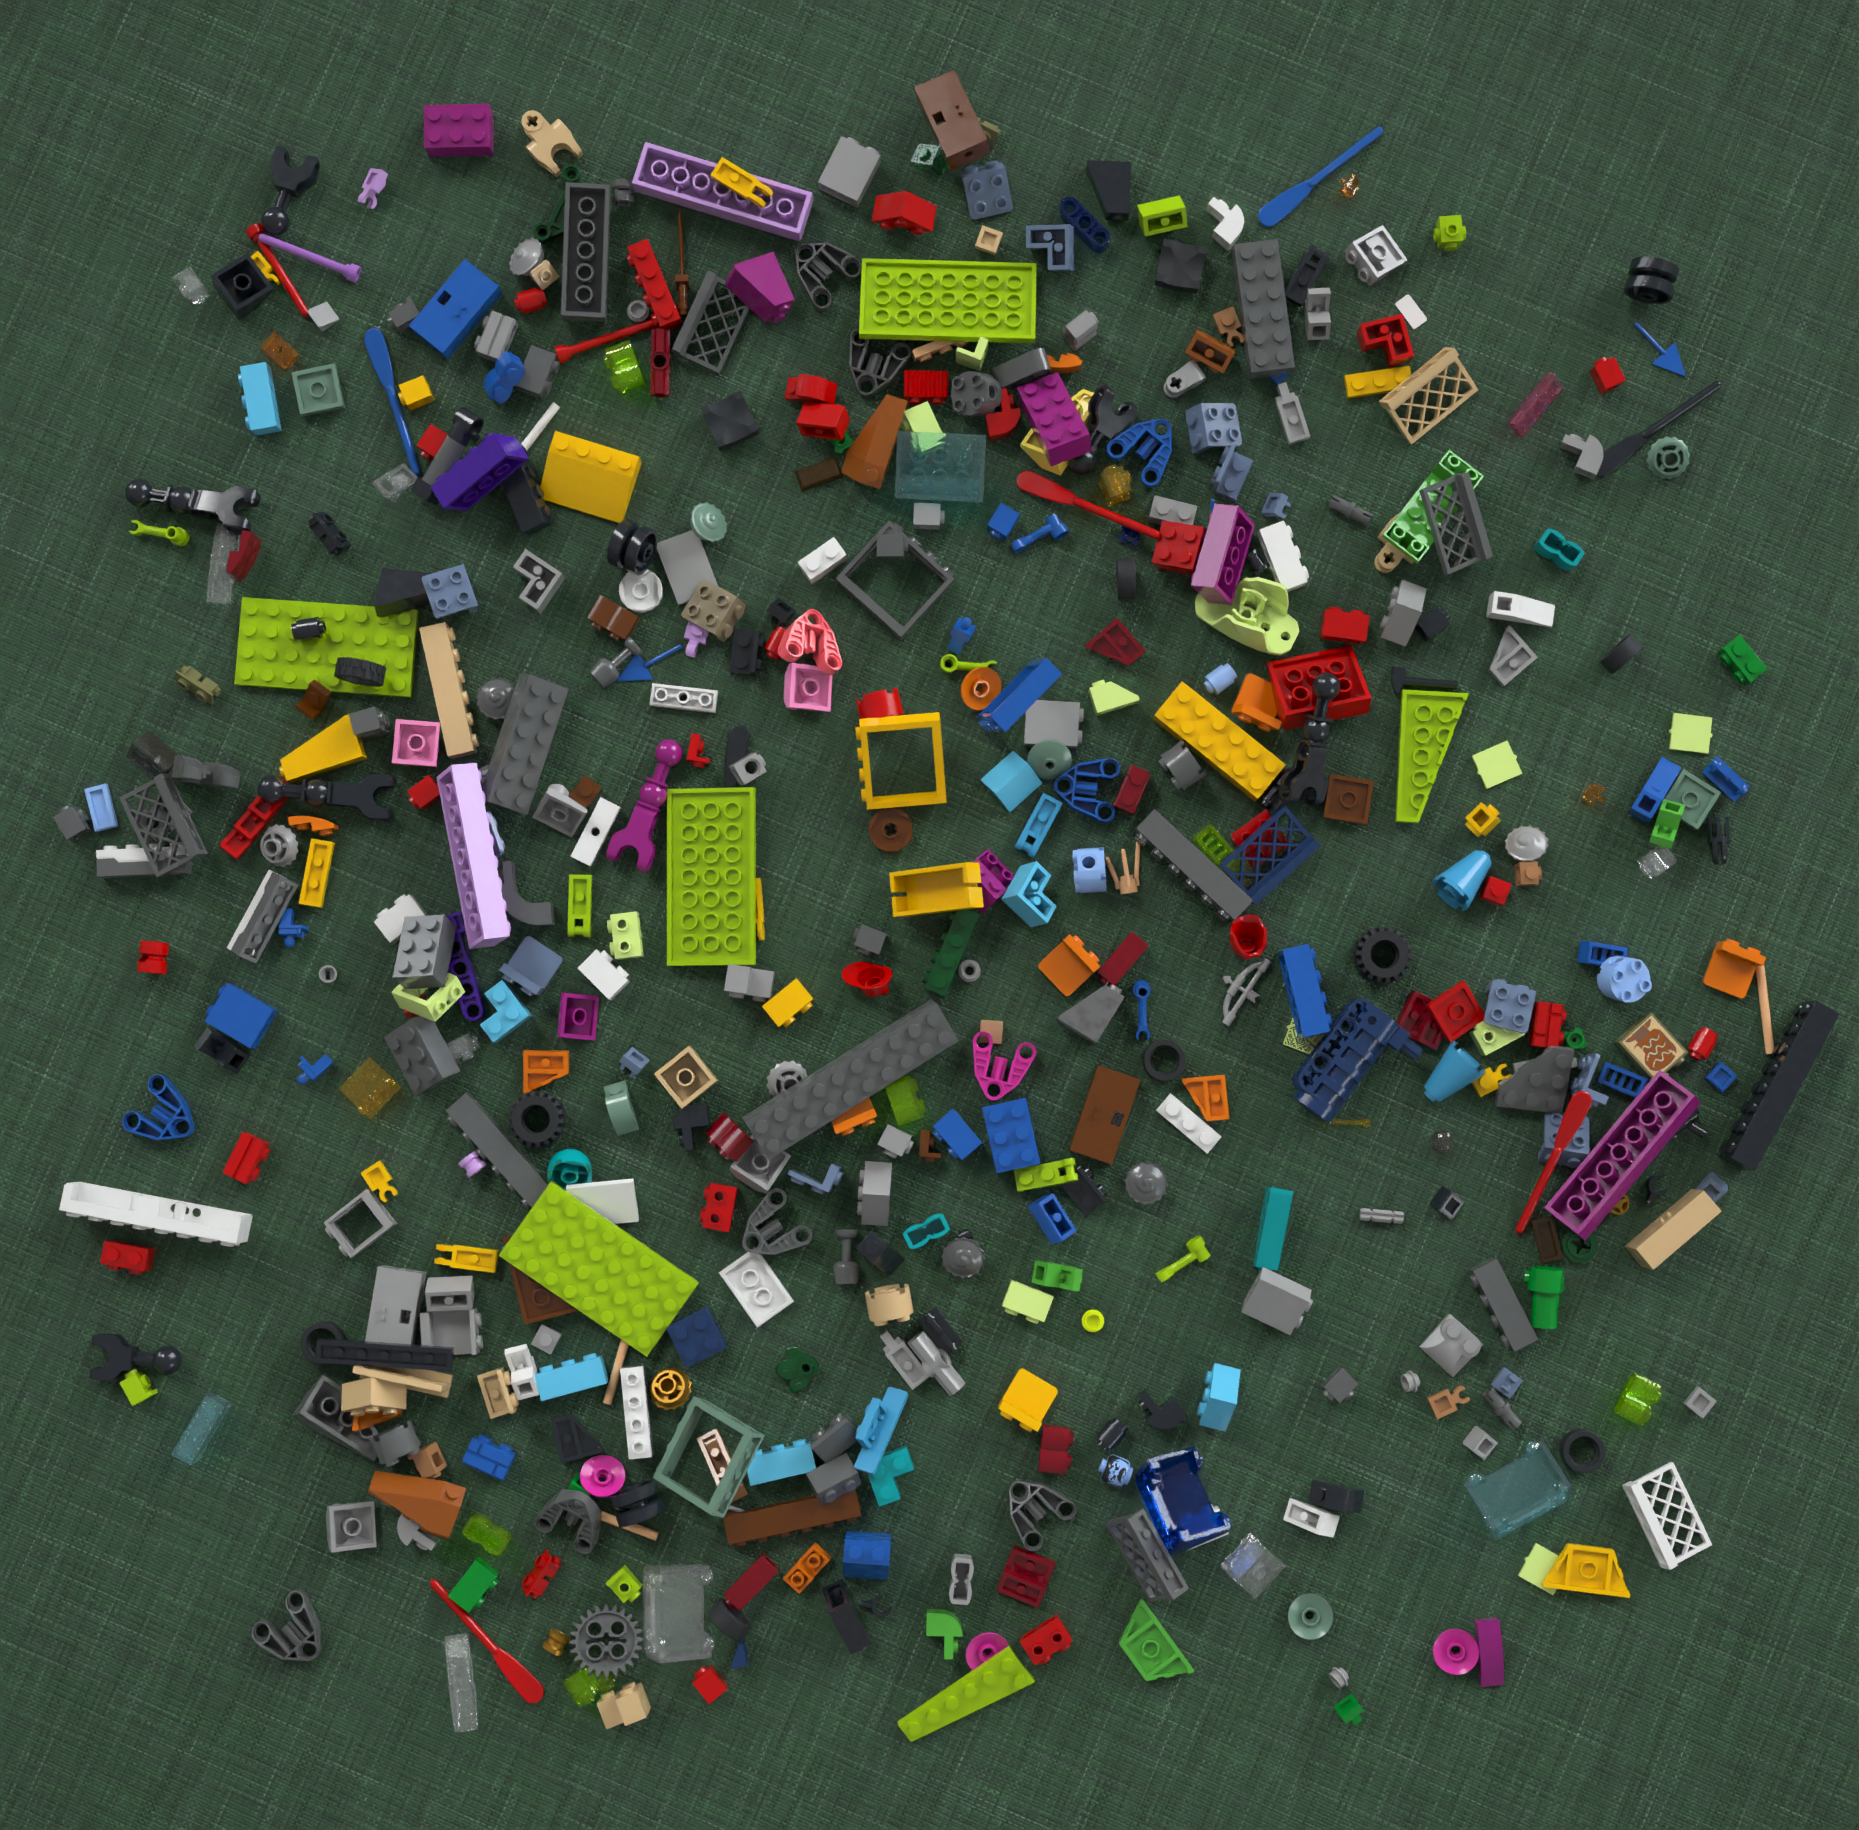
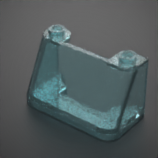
M1543 1440L1538 1443L1537 1441L1529 1443L1525 1447L1526 1451L1521 1458L1485 1477L1476 1473L1466 1479L1467 1482L1464 1483V1487L1494 1540L1508 1535L1557 1508L1572 1497L1571 1484Z

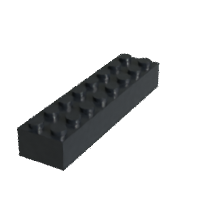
M1817 1000L1802 1002L1795 1007L1793 1011L1794 1018L1791 1023L1784 1027L1782 1032L1784 1036L1781 1042L1774 1046L1772 1059L1763 1066L1761 1071L1763 1075L1760 1081L1755 1082L1753 1085L1751 1098L1742 1105L1740 1110L1742 1114L1739 1120L1734 1121L1732 1124L1730 1137L1721 1144L1719 1158L1741 1170L1756 1171L1840 1013Z

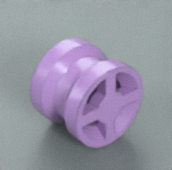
M476 1150L458 1163L461 1168L467 1171L466 1175L468 1178L474 1176L487 1165L485 1161L480 1160Z

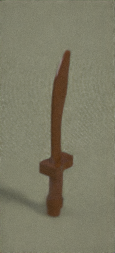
M678 211L680 274L675 275V283L678 290L679 316L684 317L688 315L689 310L687 290H690V283L688 281V274H684L683 224L681 211Z

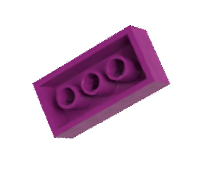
M1058 372L1017 387L1020 406L1051 467L1092 451L1090 434Z
M1214 505L1213 511L1209 516L1207 532L1203 536L1202 549L1197 557V566L1191 577V586L1208 603L1232 605L1252 538L1255 523L1236 505Z

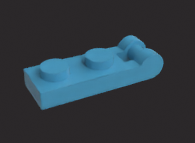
M1043 793L1014 848L1019 851L1022 849L1034 858L1062 802ZM1028 836L1036 839L1033 845L1026 842Z

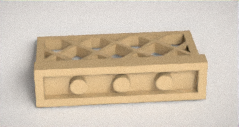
M1443 348L1378 401L1382 408L1388 411L1409 444H1413L1478 391V388L1458 359L1459 354L1455 348ZM1454 363L1457 367L1456 376H1446L1448 366ZM1435 377L1441 378L1439 391L1429 390L1431 380ZM1446 379L1455 380L1453 393L1443 392ZM1460 381H1465L1470 388L1464 394H1458ZM1417 391H1424L1422 405L1413 404L1414 394ZM1429 392L1438 393L1436 407L1427 406ZM1443 394L1452 395L1451 405L1447 408L1441 407ZM1401 404L1407 405L1405 418H1399L1394 411ZM1412 406L1421 407L1419 420L1410 419ZM1426 408L1435 409L1434 419L1430 422L1424 421ZM1409 422L1418 423L1417 432L1413 436L1408 432Z
M361 1365L354 1366L352 1372L360 1374L359 1379L370 1377L405 1384L409 1390L446 1398L449 1395L453 1378L451 1374L433 1370Z

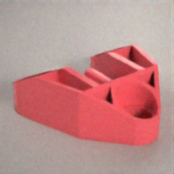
M810 609L784 631L778 647V654L784 660L793 663L801 657L803 651L805 654L813 653V659L817 667L828 675H834L842 667V659L835 635L821 613L815 609ZM808 616L812 617L815 624L809 621Z

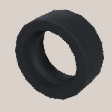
M1117 558L1116 581L1117 598L1119 601L1136 599L1134 558Z
M1630 633L1601 659L1600 663L1613 674L1626 664L1643 645Z
M1163 1039L1154 1041L1146 1048L1142 1062L1148 1076L1154 1080L1165 1082L1174 1080L1182 1073L1186 1059L1180 1045L1174 1041ZM1162 1047L1171 1049L1177 1057L1176 1067L1166 1074L1155 1071L1151 1065L1152 1054L1155 1050Z
M322 1321L309 1326L304 1331L300 1342L304 1357L316 1365L328 1363H316V1354L310 1346V1339L315 1332L327 1330L335 1336V1339L346 1340L344 1332L338 1325Z
M1575 1429L1563 1437L1560 1443V1456L1568 1468L1579 1473H1590L1602 1465L1605 1459V1446L1595 1433L1586 1429ZM1578 1438H1587L1595 1446V1456L1587 1464L1574 1462L1569 1454L1571 1443Z
M719 1599L708 1612L713 1623L735 1641H740L751 1629V1625L746 1617L737 1608L732 1609L724 1599Z

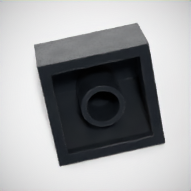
M248 253L211 275L214 288L238 320L256 310L274 290Z

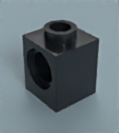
M1437 605L1418 619L1415 629L1426 642L1450 624V617L1443 608L1440 609Z

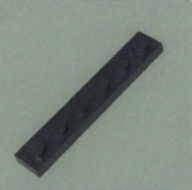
M319 1338L316 1347V1363L452 1371L454 1347Z

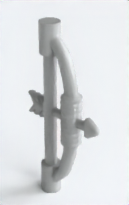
M1264 958L1262 962L1251 964L1238 974L1234 981L1231 980V976L1223 977L1225 984H1231L1223 1004V1024L1228 1027L1231 1025L1236 1017V1012L1246 997L1255 1003V998L1260 995L1254 992L1252 988L1262 973L1266 972L1272 963L1271 961ZM1257 968L1258 971L1246 989L1243 988L1241 985L1245 977ZM1239 989L1243 993L1232 1010L1228 1011L1231 998L1235 996Z

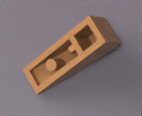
M716 1428L698 1437L697 1441L718 1486L731 1460V1456ZM743 1481L732 1502L748 1495Z

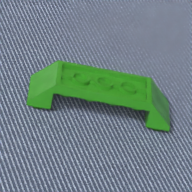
M1448 450L1382 537L1415 563H1418L1434 542L1419 490L1443 481L1453 474L1469 472L1473 489H1475L1484 476L1451 450ZM1448 484L1445 493L1449 496H1452L1453 493L1451 484ZM1431 491L1428 493L1430 502L1435 504L1438 494ZM1442 498L1439 507L1446 511L1449 501ZM1455 504L1451 512L1453 516L1458 510ZM1437 512L1435 519L1437 524L1441 525L1444 515Z

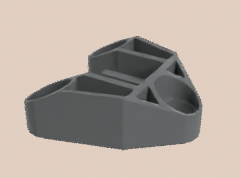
M830 243L803 244L796 250L798 279L813 307L817 311L824 312L831 307V294L821 283V280L809 269L811 268L824 281L829 279L833 271L820 259L822 257L844 278L849 281H855L861 276L862 266L856 257ZM807 250L811 252V258L807 260L800 259L799 256L802 251ZM856 265L858 272L855 275L847 274V266ZM818 296H826L828 303L825 306L817 305L816 298Z
M858 328L853 330L850 336L849 368L859 395L863 398H870L893 384L910 361L912 351L906 343L895 344L889 356H887L881 376H878V372L884 357L877 353H871L864 371L862 368L871 340L867 339L866 343L863 344L856 343L854 338L859 334ZM904 348L907 350L908 356L906 358H898L895 354L896 351ZM863 382H870L873 385L872 391L868 393L863 392L860 388Z
M180 755L175 756L172 779L186 783L238 789L240 773L232 766L200 762L197 758Z
M779 1188L770 1190L749 1217L742 1241L746 1251L775 1255L806 1245L811 1241V1230L805 1225H800L767 1245V1240L784 1229L777 1218L761 1229H756L757 1225L772 1216L775 1211L786 1203L787 1196L783 1190ZM774 1192H780L783 1195V1201L779 1205H774L770 1201V1196ZM799 1229L808 1231L809 1237L804 1242L796 1239V1232ZM750 1236H755L759 1240V1245L755 1249H749L746 1246V1240Z
M1015 1480L1009 1487L1010 1516L1025 1548L1035 1551L1042 1546L1043 1537L1031 1519L1022 1511L1021 1507L1024 1506L1038 1521L1047 1511L1033 1497L1035 1494L1062 1520L1073 1518L1076 1514V1506L1071 1499L1044 1483ZM1017 1484L1023 1485L1026 1489L1025 1494L1021 1497L1013 1494V1488ZM1061 1504H1071L1072 1512L1069 1515H1063L1059 1510ZM1031 1533L1039 1536V1542L1034 1546L1026 1542L1027 1536Z
M561 1489L542 1507L534 1520V1526L540 1532L549 1533L563 1511H568L564 1519L568 1521V1526H571V1524L576 1526L579 1519H583L574 1540V1548L579 1553L589 1554L599 1539L602 1510L587 1494L577 1490ZM541 1518L546 1519L550 1524L544 1523ZM581 1540L587 1541L590 1545H585Z
M295 1589L288 1594L285 1601L287 1610L293 1619L280 1631L270 1620H260L252 1628V1638L259 1646L282 1660L310 1661L315 1659L321 1652V1624L308 1594L302 1589ZM294 1594L302 1596L303 1604L301 1606H295L292 1603L291 1598ZM264 1624L268 1627V1636L263 1637L259 1635L257 1630L259 1625ZM311 1643L316 1647L314 1655H307L305 1653V1644Z

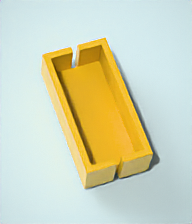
M965 862L889 873L891 893L907 894V897H891L893 917H911L984 907L982 887H978L977 884L981 883L979 863Z

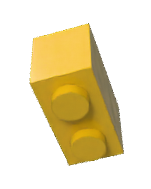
M796 978L762 1007L778 1027L784 1025L786 1028L796 1020L794 1016L801 1011L804 1014L813 1006L811 1002L814 999Z

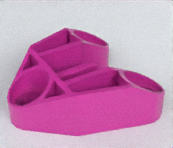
M981 1031L973 1038L974 1073L985 1096L990 1100H997L1020 1083L1036 1056V1049L1029 1042L1021 1043L1017 1047L1007 1082L1003 1081L1008 1059L995 1056L989 1078L986 1077L991 1057L993 1039L989 1033ZM980 1035H985L989 1038V1045L986 1048H980L976 1043ZM1023 1046H1029L1033 1051L1032 1056L1028 1059L1020 1056V1049ZM990 1084H997L1000 1087L998 1096L992 1097L988 1094L987 1088Z

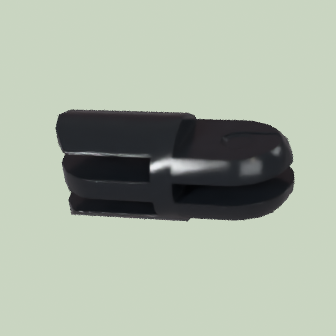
M1706 817L1707 844L1711 845L1712 862L1718 865L1717 845H1720L1721 864H1725L1727 861L1726 844L1730 843L1729 817H1724V837H1722L1721 819L1720 817H1715L1714 838H1712L1711 817Z

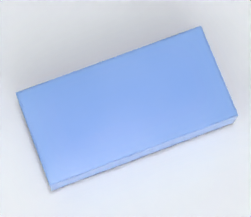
M105 783L84 789L95 832L119 827L108 784Z

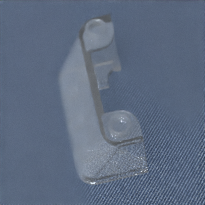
M709 1565L645 1566L643 1571L644 1649L648 1658L660 1664L711 1658V1651L714 1648L713 1638L704 1632V1587H708L713 1578Z

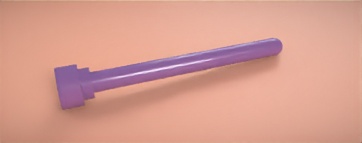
M266 234L259 235V241L340 272L346 277V280L353 283L358 281L361 266L353 263L351 265H343Z

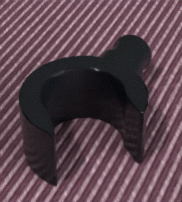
M1654 1175L1648 1178L1646 1182L1648 1191L1646 1204L1651 1206L1657 1196L1664 1195L1668 1191L1660 1190L1656 1192L1652 1188L1654 1180L1663 1178V1176Z
M878 1595L874 1600H861L860 1607L872 1610L878 1617H886L892 1610V1606L884 1612L876 1609L875 1605L883 1598V1595Z

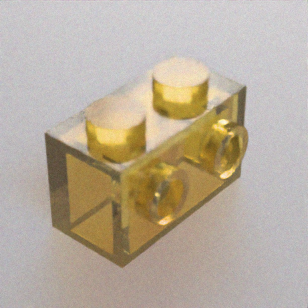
M1112 465L1105 468L1104 472L1101 473L1099 485L1108 507L1129 500L1132 491L1130 486L1132 480L1128 470L1124 471L1122 465L1119 467Z

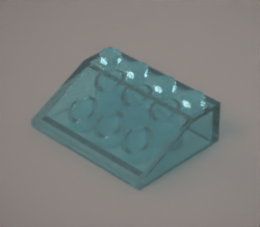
M897 431L895 498L983 502L986 435Z

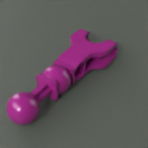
M667 739L657 745L655 758L658 764L653 778L646 777L645 780L648 782L640 789V801H637L627 827L612 836L606 853L608 860L617 861L626 848L635 847L639 853L637 868L643 873L650 870L657 853L651 837L661 810L659 807L664 804L667 798L666 788L669 789V786L665 784V780L670 767L675 766L682 759L683 752L678 742Z

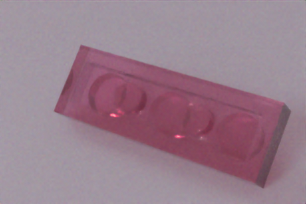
M1547 372L1508 421L1517 436L1524 437L1563 388L1554 373Z

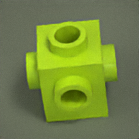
M1461 215L1439 216L1435 223L1436 228L1433 230V240L1437 242L1438 249L1444 248L1445 251L1456 250L1466 239V228L1462 226Z

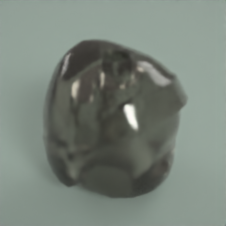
M1437 1131L1430 1137L1432 1150L1437 1154L1448 1153L1454 1148L1455 1143L1450 1131Z

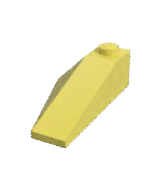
M1082 389L1071 399L1086 426L1090 417L1088 403L1094 393ZM1031 428L1021 442L1020 447L1042 469L1061 476L1068 466V460L1051 467Z

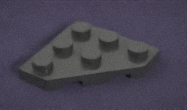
M1549 1046L1546 1048L1543 1054L1534 1060L1531 1059L1518 1068V1071L1512 1076L1504 1078L1498 1083L1495 1105L1498 1107L1562 1114L1575 1052L1574 1049L1559 1046Z

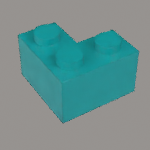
M907 1445L884 1453L874 1475L867 1473L879 1507L901 1498L894 1477L914 1470Z

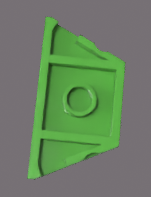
M1140 1599L1118 1642L1146 1681L1155 1680L1159 1677H1172L1176 1674L1193 1673L1195 1670L1145 1601Z

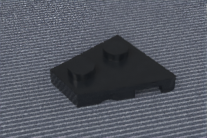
M573 1413L551 1418L561 1463L603 1452V1448Z

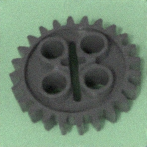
M605 1605L603 1611H600L599 1607L596 1606L594 1614L587 1610V1618L579 1617L581 1624L574 1623V1629L577 1632L570 1633V1637L575 1640L569 1641V1646L574 1647L570 1654L571 1656L577 1655L574 1659V1664L581 1663L580 1671L587 1668L588 1677L595 1672L597 1680L601 1674H604L605 1680H608L609 1674H613L614 1678L617 1679V1672L619 1671L626 1675V1666L633 1669L632 1660L639 1661V1656L636 1653H642V1647L638 1645L643 1644V1638L638 1637L642 1634V1629H636L638 1621L631 1622L632 1614L625 1617L624 1608L618 1613L616 1605H614L612 1611H609L608 1606ZM614 1627H621L624 1631L616 1635L612 1633V1629ZM598 1628L601 1632L594 1636L589 1633V1630ZM604 1639H609L608 1646H604ZM615 1649H621L624 1654L621 1657H615L612 1655V1652ZM592 1650H598L601 1655L598 1658H592L589 1656V1653Z

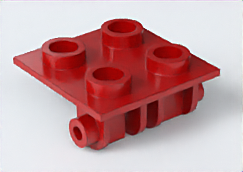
M1267 809L1231 834V840L1235 845L1239 846L1271 817ZM1266 829L1262 832L1261 842H1272L1273 830ZM1277 830L1276 843H1287L1281 830ZM1249 844L1245 848V857H1255L1256 845ZM1261 845L1260 857L1270 858L1271 845ZM1276 846L1275 854L1286 846ZM1247 860L1254 870L1255 860ZM1259 860V866L1262 865V864H1263L1264 862H1266V861H1260V860Z

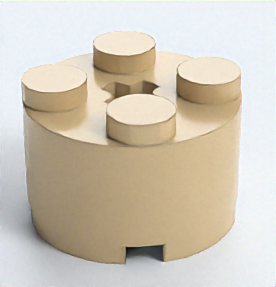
M899 1284L874 1288L875 1293L870 1294L869 1291L865 1292L869 1320L874 1321L875 1326L888 1324V1320L897 1319V1322L907 1321L910 1319V1314L914 1312L908 1284H904V1288H900Z

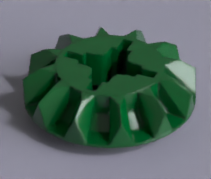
M1568 1230L1562 1238V1249L1565 1256L1574 1262H1587L1597 1253L1598 1240L1593 1232L1586 1241L1582 1240V1243L1588 1249L1580 1248L1579 1251L1576 1250L1577 1246L1571 1242L1579 1241L1580 1237L1572 1230Z

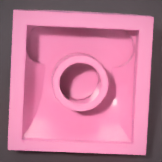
M788 664L784 681V703L786 708L791 710L802 709L830 712L832 675L822 672L814 665Z
M396 719L392 763L404 766L437 767L440 722Z

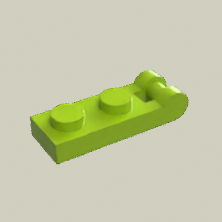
M569 874L568 937H575V935L591 937L592 875ZM576 919L583 920V926H576Z
M1075 1158L1014 1169L1017 1191L1023 1192L1078 1181V1174L1074 1170L1076 1165ZM1061 1168H1065V1170H1066V1175H1065V1176H1061V1173H1060V1169H1061Z

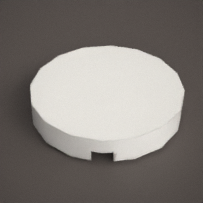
M648 569L639 576L628 572L619 584V595L621 601L628 609L638 613H645L659 605L663 597V587L657 575Z

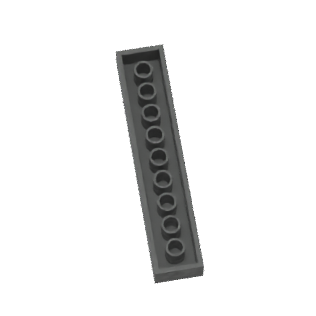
M931 999L742 1118L769 1160L959 1040L937 1003Z

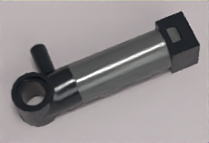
M466 407L460 408L455 413L452 421L453 427L423 478L418 477L411 488L412 492L435 505H438L439 500L430 486L436 482L437 477L447 473L452 469V465L459 461L470 440L477 442L480 438L479 433L483 428L484 420Z

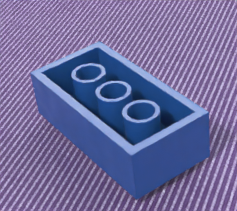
M1309 944L1280 951L1277 955L1298 1040L1330 1032L1329 1027H1332V1020L1330 1014L1325 1012L1324 1005H1327L1325 993L1320 991L1319 983L1322 981L1319 970H1315L1313 962L1316 961L1314 949H1310Z

